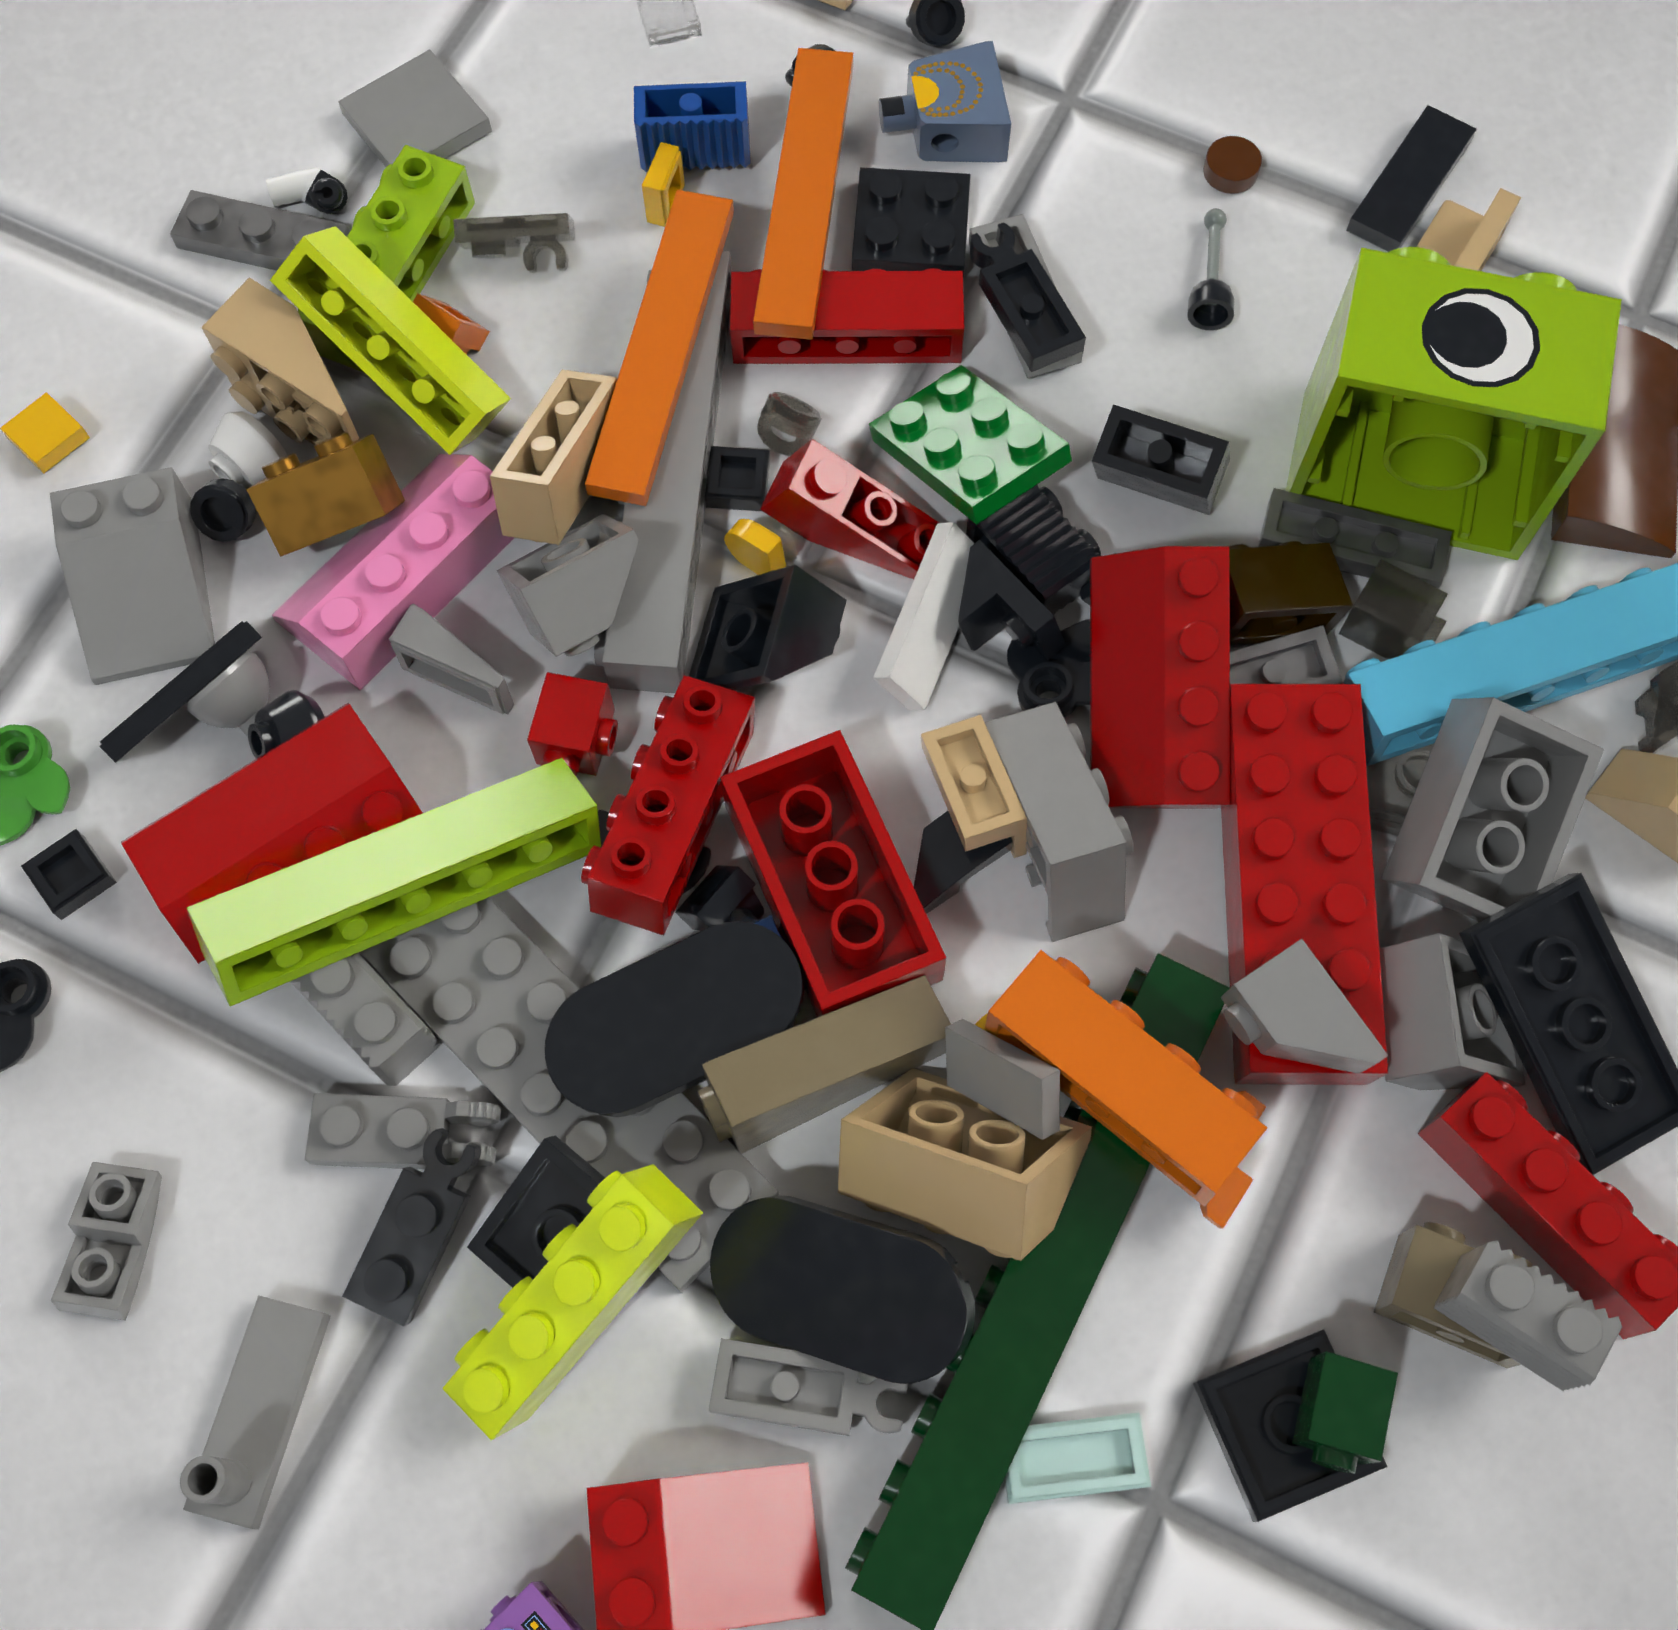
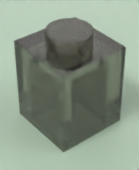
M1381 559L1353 605L1339 634L1388 660L1401 656L1409 648L1422 641H1436L1447 622L1436 614L1448 593Z

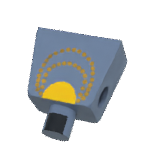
M985 41L917 59L909 64L907 95L879 98V118L882 133L913 130L917 154L923 161L1007 162L1011 119L993 41Z

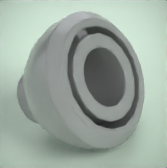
M255 652L243 653L188 701L187 711L200 721L219 728L239 727L247 736L249 726L254 724L256 713L268 705L270 685L268 674L262 661Z

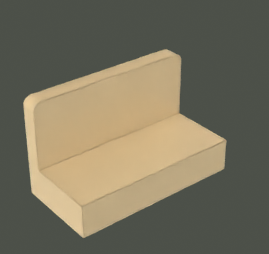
M1500 188L1484 216L1451 200H1445L1417 247L1439 253L1452 266L1482 271L1504 234L1521 197Z
M978 715L922 733L921 744L923 752L965 852L1012 837L1011 853L1013 857L1016 858L1027 854V817L982 716Z

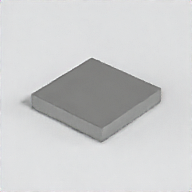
M430 49L338 101L343 116L385 167L394 163L404 145L445 159L492 132L489 118Z

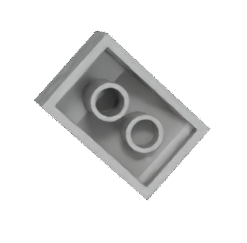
M172 467L50 493L56 548L89 674L95 685L190 665L215 644L199 530L195 526L190 514V502L192 499Z

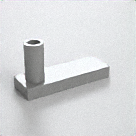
M258 1295L203 1454L192 1459L181 1473L180 1487L182 1493L187 1498L183 1510L250 1529L260 1528L331 1317L330 1315Z

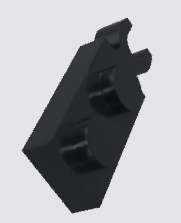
M1004 222L998 224L996 240L999 246L997 247L985 245L978 233L971 235L970 257L974 264L982 268L980 269L978 284L1029 370L1034 372L1083 352L1086 336L1033 250L1030 249L1020 254L1015 253V234L1011 227Z
M444 1128L435 1129L424 1143L423 1159L426 1164L424 1172L412 1167L403 1168L342 1297L402 1326L411 1323L471 1195L454 1188L457 1178L469 1173L477 1165L481 1154V1146L471 1143L466 1146L461 1159L457 1163L448 1162L442 1154V1146L449 1134V1131Z

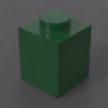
M1327 1351L1309 1359L1292 1443L1313 1449L1311 1458L1313 1463L1341 1472L1355 1474L1357 1463L1365 1465L1381 1462L1398 1373Z

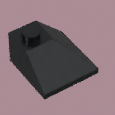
M795 564L715 587L689 677L736 690L777 680L833 654L834 646L840 635V624L847 600Z

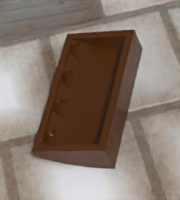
M1619 324L1605 432L1553 507L1551 540L1672 558L1676 553L1678 503V350L1655 336Z

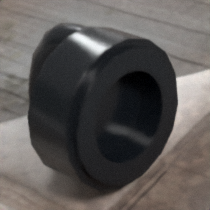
M914 0L909 15L906 18V25L911 28L913 35L920 42L929 46H946L954 42L961 34L965 23V10L961 0Z
M224 478L211 480L195 492L190 502V514L195 526L202 534L215 541L228 542L236 540L251 528L256 516V508L247 490L234 480Z

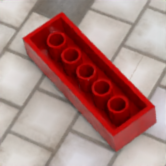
M1230 684V805L1221 807L1230 988L1285 949L1303 939L1387 1053L1361 684ZM1232 1031L1235 1084L1368 1085L1388 1074L1387 1057L1376 1065L1357 1074L1263 1055L1254 1043L1250 1045L1244 1044Z

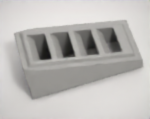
M411 604L389 638L402 669L501 714H509L514 703L504 677L424 609Z

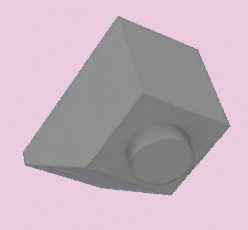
M1300 939L1245 976L1221 996V999L1228 1007L1224 1010V1016L1232 1031L1244 1044L1250 1045L1254 1043L1263 1055L1357 1074L1389 1056L1303 939Z

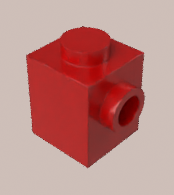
M550 672L546 673L527 738L537 765L542 766L563 758L575 776L578 773L597 776L602 755L608 757L612 755L618 732V722L612 719L615 708L607 683Z

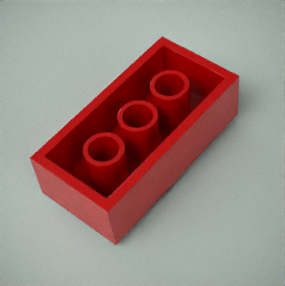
M841 730L720 777L725 807L783 939L794 953L800 965L805 990L817 1018L924 975L930 985L943 981L946 955Z

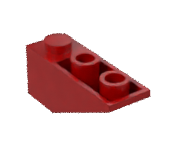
M811 439L783 461L760 508L761 511L810 542L911 579L915 578L937 523H940L814 439Z

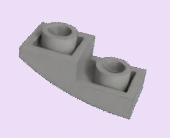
M92 1162L68 1223L76 1237L51 1298V1302L59 1311L126 1321L141 1276L154 1225L162 1179L159 1171Z

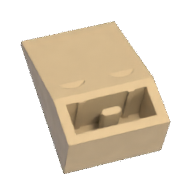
M249 277L201 327L214 351L211 354L212 361L227 375L232 385L229 388L231 396L250 413L257 414L261 410L272 417L277 427L285 435L298 443L306 439L310 443L317 445L344 432L349 433L352 441L360 439L296 307Z

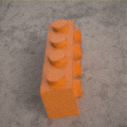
M1040 950L990 1008L985 1030L1059 1069L1060 1091L1205 1207L1268 1128L1256 1119L1258 1116L1257 1109L1238 1092L1229 1088H1224L1221 1091L1199 1074L1201 1072L1200 1065L1185 1050L1171 1043L1164 1047L1143 1030L1145 1028L1144 1021L1129 1006L1118 1000H1112L1111 1003H1108L1088 987L1090 981L1086 974L1074 963L1063 957H1058L1054 960Z

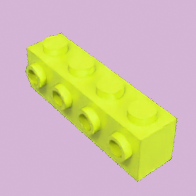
M336 226L303 236L270 279L299 310L449 455L475 440L510 401L511 398Z
M654 1164L623 1174L618 1170L609 1174L588 1197L587 1203L593 1209L577 1227L573 1223L568 1225L547 1245L542 1255L548 1263L534 1279L530 1276L522 1279L501 1300L498 1308L504 1314L490 1332L484 1328L476 1333L455 1356L454 1360L460 1368L442 1389L491 1441L527 1421L703 1214Z

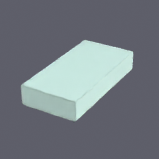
M1140 1412L1029 1425L1005 1476L1008 1504L1151 1487Z

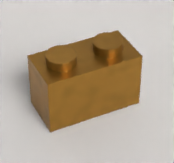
M344 432L313 446L318 455L317 457L300 463L296 453H293L262 467L266 478L246 490L280 557L383 517L405 501L374 434L352 441L349 433Z

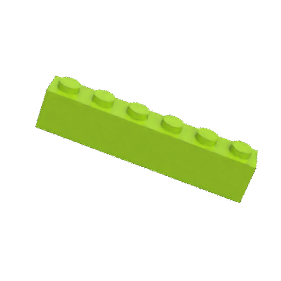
M560 758L187 907L201 951L231 1007L587 856L594 845L601 847L597 804L563 758Z

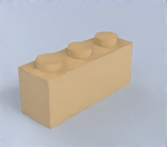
M563 369L560 371L490 475L503 536L557 545L561 543L590 496L587 495L585 481L615 389L617 377Z

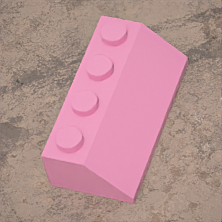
M439 454L401 491L405 499L402 504L387 515L368 522L272 614L273 619L356 688L361 690L396 656L389 638L411 604L424 609L434 618L514 539V537L502 535L490 475L493 471L472 455Z

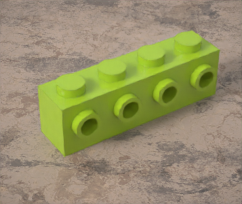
M404 145L394 163L389 164L384 169L380 185L368 204L358 210L354 218L353 228L347 235V238L412 302L417 293L420 294L475 204L465 166ZM298 309V313L320 356L363 372Z

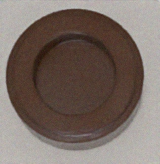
M1238 136L1222 137L1213 142L1207 151L1203 167L1205 179L1218 191L1230 194L1244 192L1255 184L1261 168L1262 156L1258 147L1248 139Z

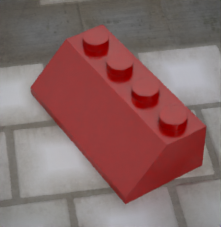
M1162 546L1092 557L1090 559V770L1098 768L1101 771L1109 793V808L1217 809L1230 805L1229 546Z
M347 703L121 841V844L159 910L199 964L205 960V957L197 940L187 907L405 821L408 818L420 815L423 812L356 712Z

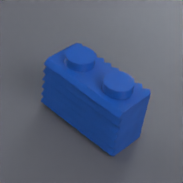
M746 81L634 86V125L640 166L645 172L649 170L660 142L678 146L682 155L683 167L692 170L695 166L701 170L705 166L714 169L716 166L723 169L732 166L735 169L739 164L746 168L751 164Z

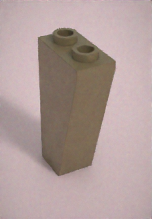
M924 975L702 1064L708 1086L698 1090V1094L703 1103L705 1114L711 1122L719 1142L721 1143L732 1138L736 1149L743 1154L905 1074L912 1068L915 1069L945 1054V1027L951 1023Z

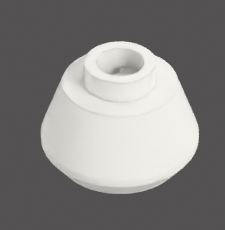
M243 411L227 412L224 414L209 444V450L213 455L209 465L220 479L234 480L246 488L266 478L262 470L263 466L287 456L286 451L275 436L256 418Z

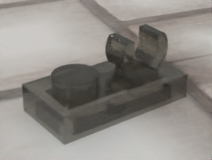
M568 213L453 219L455 243L463 249H471L473 258L505 257L506 247H520V244L528 243L523 252V262L530 273L537 272L536 257L543 249L554 251L557 270H567L568 254L558 241H575L574 220Z

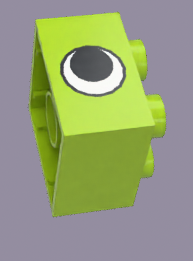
M1361 247L1304 392L1286 491L1451 531L1452 535L1449 546L1518 560L1605 432L1622 299L1577 291L1576 287L1569 280L1552 273L1533 272L1512 278L1452 266L1442 255L1426 248L1403 247L1389 252H1382Z

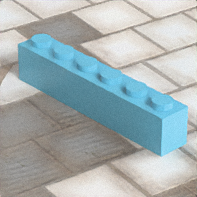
M1678 563L1655 571L1648 567L1630 573L1619 583L1601 589L1596 585L1587 586L1572 594L1565 601L1547 607L1542 603L1528 606L1514 615L1512 619L1490 625L1486 621L1479 622L1468 627L1455 638L1437 644L1434 640L1422 641L1409 648L1401 656L1383 662L1373 658L1357 664L1347 672L1343 684H1361L1366 766L1434 744L1452 699L1494 697L1527 712L1678 660Z

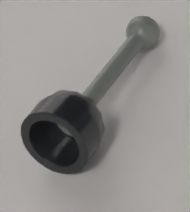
M1217 208L1209 210L1204 217V224L1209 230L1207 280L1201 281L1193 287L1188 299V320L1193 326L1202 330L1221 329L1230 324L1234 317L1235 301L1231 288L1222 280H1218L1220 230L1225 226L1227 218L1226 214Z

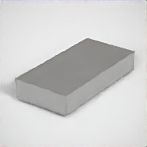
M964 1019L945 1027L947 1086L1042 1140L1060 1131L1059 1069Z

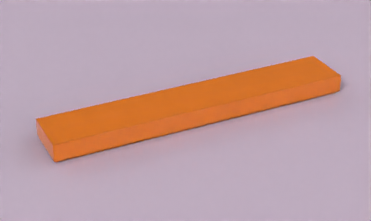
M798 48L753 320L754 334L813 340L853 73L854 52Z
M678 189L676 191L585 481L587 495L641 506L647 505L733 218L734 207L732 199Z

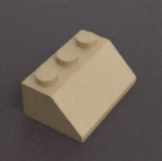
M912 1068L841 1119L838 1193L861 1201L875 1211L890 1212L920 1223L931 1232L949 1234L984 1247L995 1256L1021 1261L1054 1230L1090 1142L1092 1127L1060 1116V1131L1042 1140L947 1086V1079Z

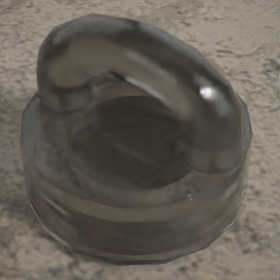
M773 392L768 395L762 408L757 431L762 442L772 451L785 456H791L814 437L822 418L819 412L806 402L785 393ZM773 426L788 435L796 437L795 441L788 442L774 434L771 427Z

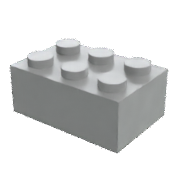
M1494 697L1452 699L1381 879L1478 922L1551 884L1604 749Z

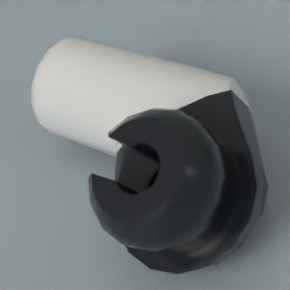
M317 167L266 179L268 192L274 207L302 201L320 212L335 214L341 211L347 203L348 196L344 184Z

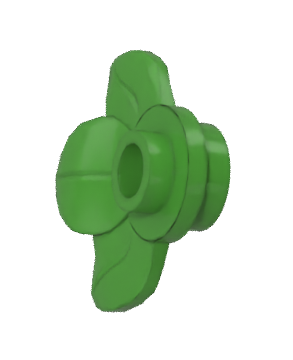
M13 724L0 728V846L14 841L23 835L33 823L36 811L51 815L62 813L69 798L70 783L68 775L61 766L51 760L52 748L49 740L38 729L28 725ZM29 750L20 762L13 764L17 754Z

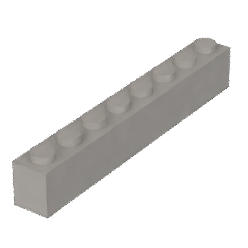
M722 251L647 505L641 506L618 501L619 504H625L623 519L619 522L634 529L639 543L612 627L598 634L600 640L594 647L595 664L604 667L610 689L676 693L685 675L706 507L705 492L711 446L714 443L731 307L732 270L730 251ZM649 270V272H648L647 283H648V280H649V277H650V274H651V270Z

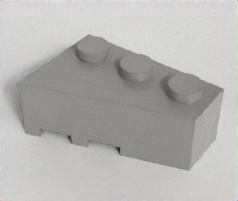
M1056 702L985 722L1027 817L1026 849L1033 864L1027 865L1025 870L1031 886L1035 887L1043 884L1048 895V920L1045 925L1051 941L1055 942L1124 921L1126 855L1133 853V839L1124 817L1121 815L1114 817L1108 806L1109 793L1101 771L1098 768L1090 770L1085 761V744L1078 726L1075 723L1067 725Z

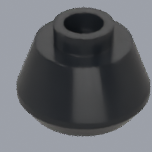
M291 690L260 709L256 713L254 724H251L248 728V741L256 759L324 718L325 716L318 703L308 695L297 690Z

